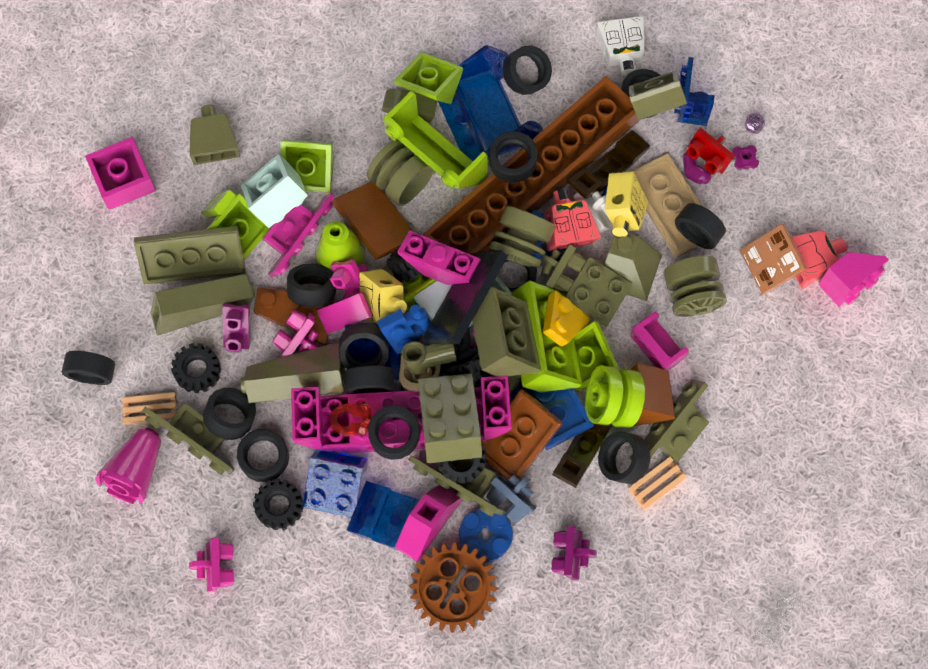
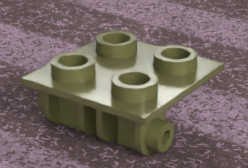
M589 256L565 298H568L571 303L586 315L607 327L631 288L632 283Z

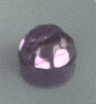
M759 113L750 114L744 123L745 129L752 134L760 133L765 126V120Z

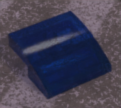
M366 481L347 531L397 550L395 546L407 518L419 501L416 498L394 492L388 487Z

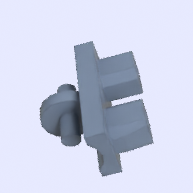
M513 475L509 481L515 488L502 477H495L491 482L493 487L486 498L496 506H499L505 498H508L513 504L506 511L505 515L512 522L517 523L526 515H531L536 510V507L521 495L522 492L527 498H530L534 493L527 487L531 481L529 477L526 476L520 481Z

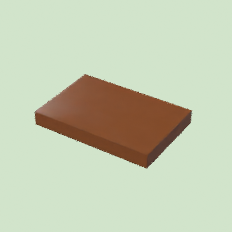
M369 182L334 198L332 202L333 206L376 261L400 248L409 230L413 231L382 190L376 186V183Z
M521 389L510 403L512 429L498 437L481 442L486 451V462L508 481L513 475L519 480L523 477L563 425L559 418L524 389Z

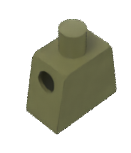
M214 105L202 106V117L193 118L190 125L189 153L193 165L240 157V152L226 114H216Z

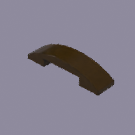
M632 130L617 141L611 151L588 169L584 167L571 177L567 183L584 199L591 198L595 192H601L606 188L609 174L622 173L628 170L646 153L650 145Z
M593 424L592 428L576 435L552 475L576 488L597 454L612 424Z

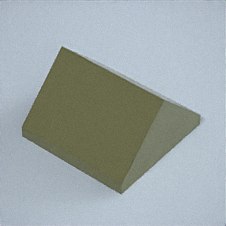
M677 70L629 86L630 100L638 120L687 104Z

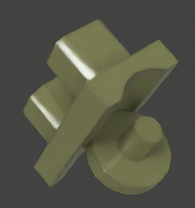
M570 244L559 262H557V259L561 253L555 249L550 257L544 255L540 258L546 263L542 270L543 273L549 275L551 269L555 268L546 283L547 287L564 293H568L574 283V280L563 275L567 267L580 273L586 263V259L577 253L576 248Z

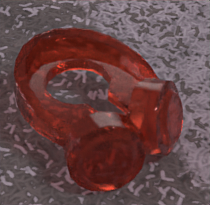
M364 401L358 405L342 404L331 412L329 418L330 425L340 435H359L362 437L368 432L372 412L369 405ZM343 412H348L353 417H361L362 421L360 423L352 422L350 426L343 427L338 423V416Z

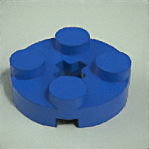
M476 509L464 517L459 528L461 548L464 544H468V553L478 549V559L487 556L484 563L500 559L506 554L512 543V527L504 514L502 516L495 513L492 517L480 509ZM483 528H488L489 532H494V536L489 537V542H483V538H478V533H482Z

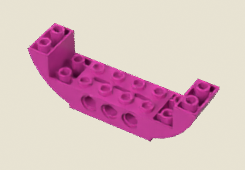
M508 376L481 377V386L474 387L482 442L505 434L512 427ZM318 387L291 388L292 441L294 443L325 451L375 452L368 434L370 420L378 410L386 406L398 405L407 408L415 415L420 431V439L416 449H425L419 391L321 396ZM397 417L383 421L378 430L380 441L390 448H398L404 445L410 436L408 424L403 419Z

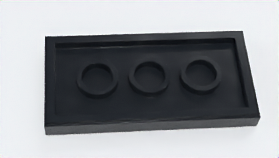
M502 250L470 253V255L480 258L481 261L469 283L453 284L422 337L425 343L459 344L507 259V255Z

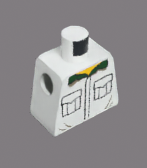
M643 16L597 22L595 34L608 66L620 65L623 76H627L635 71V63L642 62L644 54Z

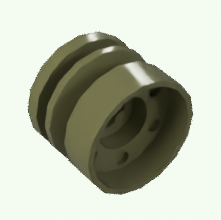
M396 139L388 143L376 155L368 168L367 178L372 183H376L380 190L386 189V195L398 206H404L424 189L434 170L417 155L414 156L410 149Z
M505 206L499 222L509 230L507 233L495 231L494 236L504 242L501 244L491 241L489 248L494 251L502 250L507 255V260L522 266L539 268L542 261L533 257L532 254L544 256L546 252L536 245L537 241L550 243L556 226L526 211Z
M696 256L686 258L669 265L664 270L667 289L673 292L670 295V302L673 304L672 310L675 316L689 317L713 312L726 304L727 298L723 292V284L716 282L721 275L715 257Z

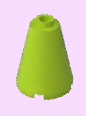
M338 221L328 223L324 227L315 249L316 264H321L330 269L333 261L342 263L354 260L357 265L363 264L365 248L360 239L345 224Z

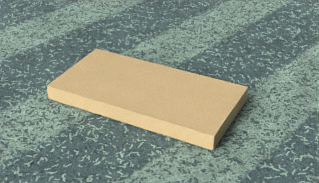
M669 153L633 170L648 200L646 212L674 256L678 258L699 247L686 239L675 225L676 217L688 203H696L701 206L702 204Z

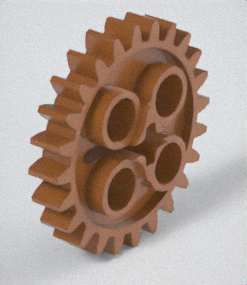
M453 542L451 550H449L446 543L442 544V552H439L435 547L431 548L433 556L430 557L427 554H423L422 556L426 563L415 564L420 573H411V576L417 579V583L410 584L409 587L417 589V593L410 596V599L419 600L414 609L423 608L424 612L420 618L424 619L430 616V626H433L437 621L440 622V631H443L446 625H449L450 631L453 633L456 630V626L459 625L462 632L466 631L467 622L473 628L476 627L475 618L477 617L484 621L486 618L482 613L483 610L487 612H492L493 610L488 605V602L497 601V598L491 595V591L499 590V587L491 585V581L498 577L488 573L494 566L484 565L487 556L477 558L478 549L468 553V544H464L461 550H459L458 544ZM448 560L453 561L456 565V572L452 576L446 575L443 571V565ZM467 566V572L457 585L460 592H453L447 605L442 609L440 605L451 589L448 583L455 582L462 568ZM470 575L477 576L480 581L479 588L475 591L468 589L466 586V579ZM432 584H437L442 589V595L437 600L432 599L429 595V588ZM459 598L465 603V611L462 614H456L452 610V602L455 599Z

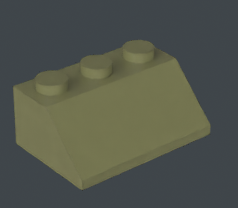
M491 287L472 320L480 358L479 363L482 370L495 376H515L540 372L541 366L527 302Z

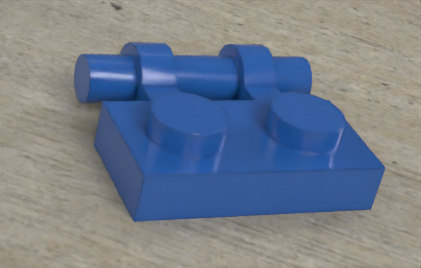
M415 304L411 306L410 312L403 314L400 309L378 320L377 323L398 355L407 343L420 342L418 337L425 334L431 320L428 319L425 309Z

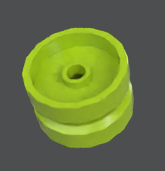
M605 365L596 367L588 381L585 396V408L589 421L600 425L612 424L615 427L621 428L633 427L639 420L645 401V385L641 373L624 368L618 370L615 367Z

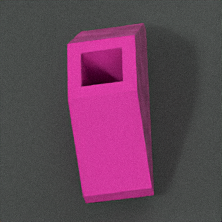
M410 230L398 250V254L421 274L446 285L469 283L481 261L478 257Z
M440 485L426 492L409 514L395 548L416 562H419L422 555L429 548L463 499L458 497L457 493L453 490L445 489Z

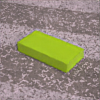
M231 190L217 193L201 213L207 218L222 215L236 198V195Z

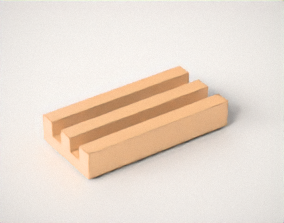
M175 392L122 398L124 425L148 423L145 421L146 415L130 417V413L143 412L142 410L145 406L151 411L171 409V413L157 414L165 421L172 420L177 413ZM166 400H170V402H171V403H162V404H153V405H144V406L129 407V404H138V403H147V402H157V401H166Z
M671 457L667 458L628 488L629 492L644 510L687 478L684 473L682 474L678 465L673 463L674 460ZM667 466L671 468V470L642 492L638 493L636 491ZM676 474L678 478L648 501L645 502L643 500V497Z

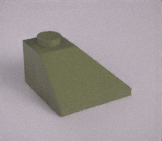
M630 234L622 237L614 235L604 266L632 283L626 295L647 301L662 255L640 237Z

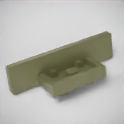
M692 380L686 383L681 390L682 393L673 401L675 419L656 422L651 426L649 434L644 439L650 449V458L660 447L668 457H671L675 462H679L709 424V421L694 406V403L708 387L705 381Z
M184 403L170 423H168L146 406L142 411L147 416L145 418L146 422L156 429L162 426L168 431L166 436L175 443L179 444L183 441L190 446L187 451L199 460L204 456L211 461L209 467L220 475L224 471L229 475L232 474V468L213 455L225 439L216 437L207 429L204 424L203 415Z
M410 455L408 460L415 464L413 469L424 476H427L428 473L437 477L434 481L445 489H449L450 486L458 490L457 496L471 503L472 499L481 504L479 509L492 517L495 513L503 516L505 510L484 498L491 482L497 475L496 473L485 467L476 479L466 483H455L444 477V474L439 470V466L436 469L421 459ZM472 459L454 460L452 463L459 469H465L470 466Z

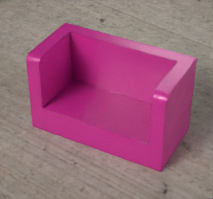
M655 311L632 328L630 337L656 368L669 371L687 357L689 350L687 347L682 350L657 322L659 314Z

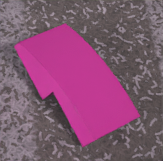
M362 292L317 310L327 334L372 317L369 305Z

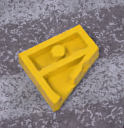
M555 290L548 295L543 333L562 347L569 343L591 320V317Z

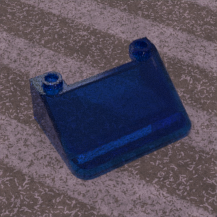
M489 45L483 46L458 65L463 67V72L452 103L448 104L438 101L459 150L472 161L482 152L488 155L489 160L490 146L494 139L502 133L510 131L521 132L533 139L543 131L542 126L535 121H527L522 125L520 124L500 81L504 78L502 68L508 53ZM513 145L504 147L500 150L498 156L520 147Z

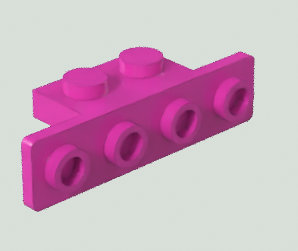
M329 193L325 195L312 213L302 205L294 207L285 214L283 220L269 228L262 240L281 254L268 273L270 277L277 276L278 274L283 275L289 268L290 263L288 260L293 254L297 255L305 245L302 242L307 234L312 235L319 226L317 222L321 215L325 216L333 207L331 201L335 197L334 194Z

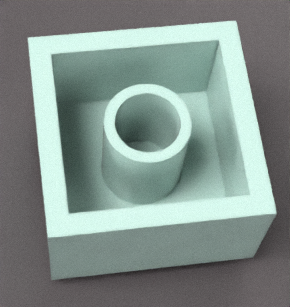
M277 154L241 185L248 208L268 228L283 220L285 214L294 207L301 205L308 196L298 172L280 154Z

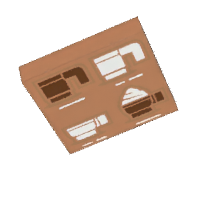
M780 224L740 249L762 294L769 293L808 269L785 224Z

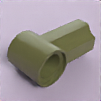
M414 341L407 343L402 349V357L406 368L414 375L424 373L429 367L457 361L454 344H421ZM420 356L416 360H411L413 357Z

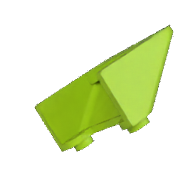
M410 91L384 117V124L386 126L384 130L386 134L393 140L398 139L439 174L442 182L448 188L461 189L476 186L488 178V155L482 152L472 161L418 115L416 94L413 91Z

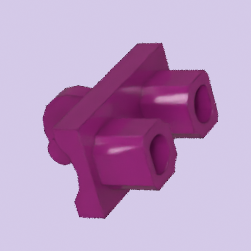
M224 303L222 306L223 348H226V351L241 352L242 349L249 350L250 305L235 306Z
M567 526V531L554 532V547L566 550L565 558L553 557L552 572L565 575L571 580H579L580 567L587 568L589 558H596L597 551L589 549L590 540L582 539V531L576 530L575 526Z

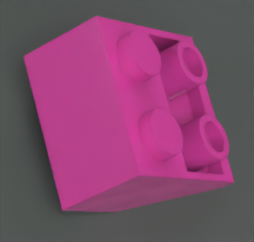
M848 252L828 268L818 285L838 307L845 302L850 305L860 296L859 293L865 288L869 290L879 281L878 278L886 271L883 267L889 259L881 255Z

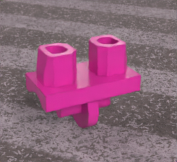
M354 260L342 263L333 261L330 267L334 274L330 281L334 287L344 289L345 294L342 300L360 293V272L368 271L366 265H357Z
M293 310L286 323L296 329L295 333L290 336L280 329L272 341L276 347L282 350V357L292 355L300 343L302 345L298 352L319 347L314 341L319 335L316 331L312 330L308 336L306 335L315 323L314 319L316 316L310 312L306 316L297 310Z
M211 538L210 542L206 543V560L205 551H197V561L189 562V569L197 570V579H205L206 570L207 592H215L219 588L234 584L233 570H220V561H231L233 559V544L219 543V538Z

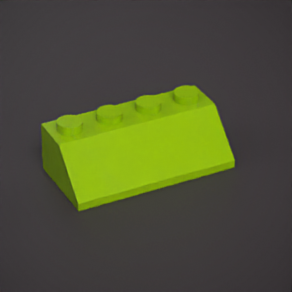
M528 281L511 293L512 296L528 304L541 371L521 375L522 387L538 392L579 388L582 386L574 338L561 347L543 333L548 295L555 290ZM557 291V292H559L562 296H564V297L566 296L565 293L560 292V291Z

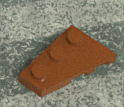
M258 287L253 312L294 332L296 329L286 323L293 310H297L306 316L310 312L316 316L314 319L315 323L306 335L308 336L312 330L316 331L319 335L314 341L325 346L327 345L329 334L326 333L317 310L333 304L334 299L329 304L321 307H303L293 303L288 298L286 290Z

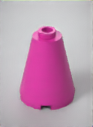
M147 427L145 429H138L98 471L95 477L96 483L99 486L104 483L108 487L106 492L115 498L134 504L135 500H139V504H142L148 493L161 445V439L158 437L159 434Z

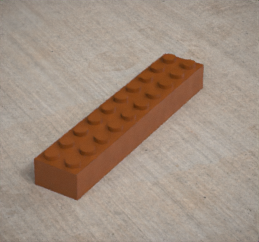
M605 76L532 139L538 152L536 168L530 177L521 182L509 183L498 179L492 174L424 232L423 236L468 254L492 251L489 248L491 241L498 243L503 241L494 236L495 231L507 233L509 230L499 222L505 206L514 207L528 213L533 209L539 210L554 196L553 192L563 189L571 177L584 167H588L638 123L639 120L630 97ZM522 148L502 166L508 169L523 167L528 161L527 152Z

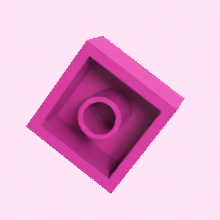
M133 137L85 155L102 199L109 210L156 192Z

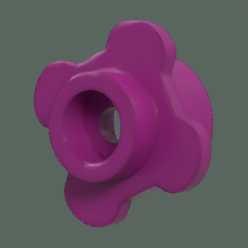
M749 145L746 148L734 147L732 153L735 155L734 166L736 169H754L758 167L759 160L756 159L755 153L757 149L755 146Z

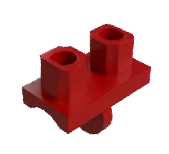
M702 128L697 130L686 151V154L692 159H697L700 156L706 161L704 165L705 170L712 175L717 172L723 174L735 157L731 151L723 146L726 140L724 136H720L716 140Z

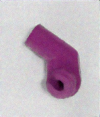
M684 153L683 165L686 178L697 184L709 183L711 174L704 168L696 165V159H692Z

